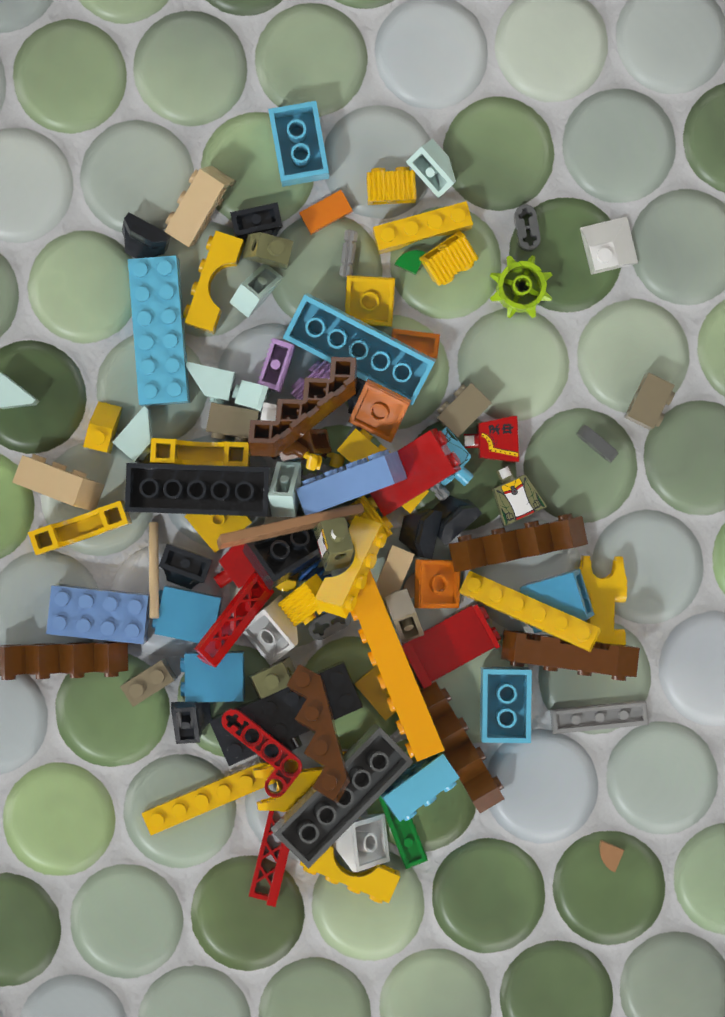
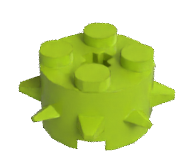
M507 256V267L503 272L490 274V277L497 282L496 293L490 297L491 302L499 301L502 306L507 308L508 318H511L515 312H526L531 318L536 317V306L540 301L552 300V297L546 292V281L553 275L551 272H541L540 267L535 265V256H531L527 261L516 262L511 256ZM520 282H523L524 288L527 290L519 292L515 284L518 285Z

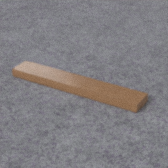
M361 503L220 534L217 540L218 549L312 529L318 523L340 517H345L346 521L352 520L355 516L360 517L364 513V508Z

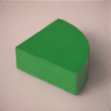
M420 250L408 251L402 254L394 265L416 275L422 263L419 258L426 254V252Z

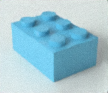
M311 101L268 109L282 187L329 179L317 102Z
M481 667L480 740L482 743H531L532 670L529 667Z
M440 752L407 768L385 790L381 797L399 821L403 819L408 821L417 814L416 810L422 805L426 807L432 804L437 799L436 795L441 791L447 792L457 784L455 781L460 777L443 753Z

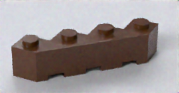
M331 357L330 379L305 378L303 400L278 399L276 421L250 420L248 445L251 456L276 457L355 395L357 384L356 358Z
M572 513L559 515L558 520L539 524V521L536 520L524 523V528L506 531L505 527L491 530V535L472 538V534L457 537L458 542L449 544L454 572L472 570L487 565L505 563L520 558L587 545L588 541L583 517H572Z
M504 630L501 659L510 661L511 666L524 667V664L543 666V670L557 672L558 668L576 670L577 675L592 676V673L612 675L611 679L626 681L627 677H637L640 648L596 641L591 652L555 636Z
M103 641L101 643L69 642L65 644L0 645L1 680H15L16 675L22 674L36 675V679H49L50 674L56 673L70 674V678H83L85 673L90 672L104 673V677H117L119 672L129 671L128 643Z
M299 664L287 686L291 691L306 699L295 720L315 732L304 754L324 766L312 788L338 803L350 783V779L345 766L325 683L320 675Z
M435 681L432 685L420 690L445 751L443 752L460 777L461 783L478 812L482 813L504 800L505 798L500 791L504 789L497 776L492 778L483 762L487 759L480 746L475 748L466 733L469 727L463 717L457 718L448 703L452 698L446 688L440 689Z

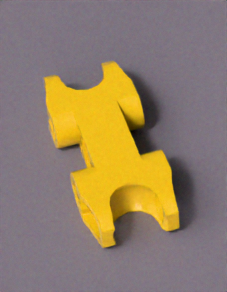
M581 555L579 569L581 570L595 614L587 619V622L601 629L596 641L626 645L625 629H614L615 602L625 603L627 599V578L623 557L614 556L611 573L604 578H597L592 572L590 556Z
M289 759L284 763V769L288 772H294L298 768V763L293 759ZM267 764L254 768L253 776L259 778L268 777L274 767ZM324 766L302 769L298 777L281 797H269L258 801V811L287 812L315 784ZM274 779L277 783L276 792L280 791L283 784L280 780Z

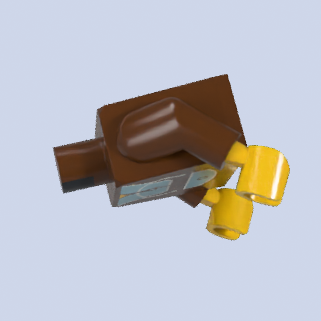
M310 429L279 455L272 457L274 460L281 458L282 462L307 459L306 468L313 471L315 469L320 470L322 457L325 459L330 457L329 465L335 468L342 467L345 460L344 456L331 451L327 429Z

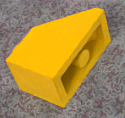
M98 401L88 425L83 447L111 454L112 442L115 440L122 407Z

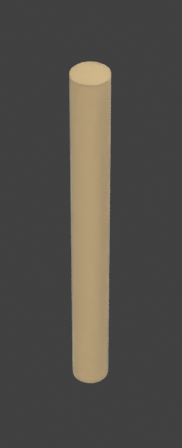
M158 522L149 523V618L152 619L159 618Z

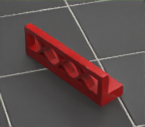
M253 573L194 648L199 653L197 657L202 662L216 668L274 593L273 589L269 590L257 573Z
M269 811L249 897L267 901L266 905L276 907L289 849L282 842L273 849L269 845L267 838L273 833L270 830L271 822L273 826L276 824L273 819L274 811ZM266 846L269 851L264 854ZM279 850L278 858L274 853ZM272 855L276 866L266 872L261 864L262 859ZM261 870L263 875L258 877L259 871ZM274 873L271 881L269 875ZM266 878L271 886L269 895L255 891L256 883Z

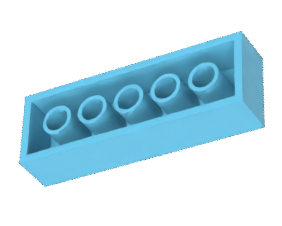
M176 255L128 259L139 405L143 407L190 403L179 259Z
M309 293L304 294L283 336V339L330 363L331 357L356 358L358 378L364 381L369 379L412 400L410 403L412 406L436 359Z

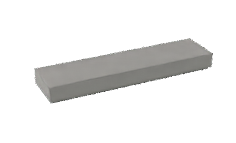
M646 700L550 709L552 734L649 725Z

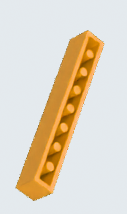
M369 570L366 585L362 590L360 589L357 595L356 606L350 613L354 621L359 620L362 629H359L358 632L363 644L367 642L369 644L371 652L367 654L372 666L377 665L381 674L377 675L381 688H387L390 697L386 698L389 708L391 712L396 711L400 720L395 722L400 734H406L409 743L405 744L408 754L410 758L415 756L418 762L445 750L375 580Z

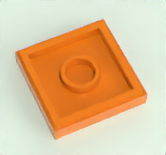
M367 379L348 422L392 443L412 400Z
M416 559L414 608H459L460 571L454 572L452 560Z

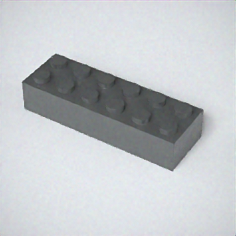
M376 724L343 755L350 783L338 803L311 787L271 828L274 835L308 869L413 763L412 759Z

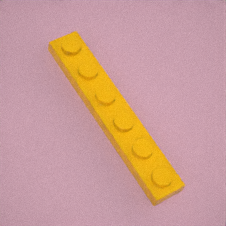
M470 570L459 590L460 594L589 652H591L601 632V629L597 626Z
M258 762L143 811L141 814L150 835H154L264 788L267 777H254L253 769L269 763ZM274 779L271 780L268 786L276 783Z

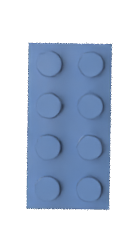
M387 449L368 456L369 461H367V458H363L346 464L347 470L345 466L301 481L303 486L296 488V492L305 515L323 511L407 479L398 452L389 453Z
M58 584L51 586L46 634L145 644L147 642L149 594Z

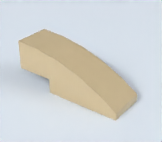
M394 545L389 550L385 564L376 582L388 614L390 612L384 597L400 590L415 555Z

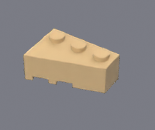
M213 166L200 168L199 171L196 169L189 179L190 187L187 192L184 190L177 200L179 206L176 212L172 211L165 222L168 226L164 232L188 247L196 244L211 221L210 217L215 208L224 201L222 196L227 187H233L236 182Z
M33 454L32 457L22 455L12 483L74 507L90 511L97 508L105 486L104 484L86 478L87 474L75 469L72 472L66 471L67 466L54 461L52 465L45 463L47 458Z

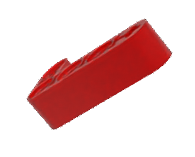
M235 708L228 709L222 716V726L274 767L265 780L264 788L269 796L273 798L281 797L302 770L300 758L243 712ZM234 714H237V721L241 725H243L244 721L248 722L249 724H247L243 728L241 734H239L236 731H238L240 727H238L236 724H232L231 726L227 724L229 721V719L226 717L227 715L233 716ZM248 729H256L259 732L258 740L250 742L246 739L245 733ZM269 744H275L279 749L278 754L274 757H269L265 754L264 749ZM289 759H293L298 763V768L294 772H288L284 769V763ZM273 779H278L282 782L283 787L280 791L273 792L268 786L269 782Z

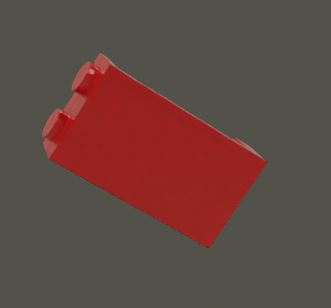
M437 428L429 430L397 451L407 479L370 493L383 516L392 513L405 503L461 470L459 466L461 464L460 459L446 445L448 441L442 431H438Z
M474 603L423 631V636L401 643L404 653L424 689L432 685V682L485 652L501 647L498 643L501 640L495 626L490 628L486 621L490 617L484 606L479 607Z

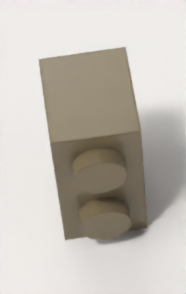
M651 373L645 374L624 418L648 430L654 429L655 426L659 427L665 415L662 413L665 405L669 406L674 398L675 392L672 390L675 385Z
M472 383L468 387L463 384L454 393L457 398L451 404L446 401L437 410L440 415L436 419L445 428H449L456 438L492 404Z
M211 402L206 431L211 433L212 438L225 440L226 436L235 437V442H248L250 420H259L260 412Z
M407 588L394 591L384 597L402 643L424 635Z
M165 658L121 685L120 688L134 707L173 682L177 677Z

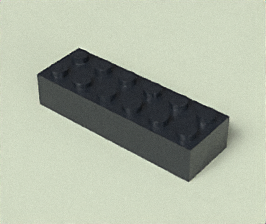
M126 463L125 512L272 517L268 493L275 468Z
M344 661L315 672L324 680L334 720L363 708L361 699ZM288 687L263 699L256 698L235 708L243 712L281 743L310 731V729L295 720L306 699L291 691ZM224 713L211 718L209 721L228 766L256 755L255 752L225 730L221 722ZM234 714L233 716H226L229 719L227 723L229 726H231L232 724H236L238 727H240V729L236 731L239 734H241L243 728L247 724H249L248 722L244 721L243 725H241L237 721V714ZM248 729L245 737L248 741L254 742L258 740L259 732L256 729ZM269 744L265 747L264 751L276 745Z

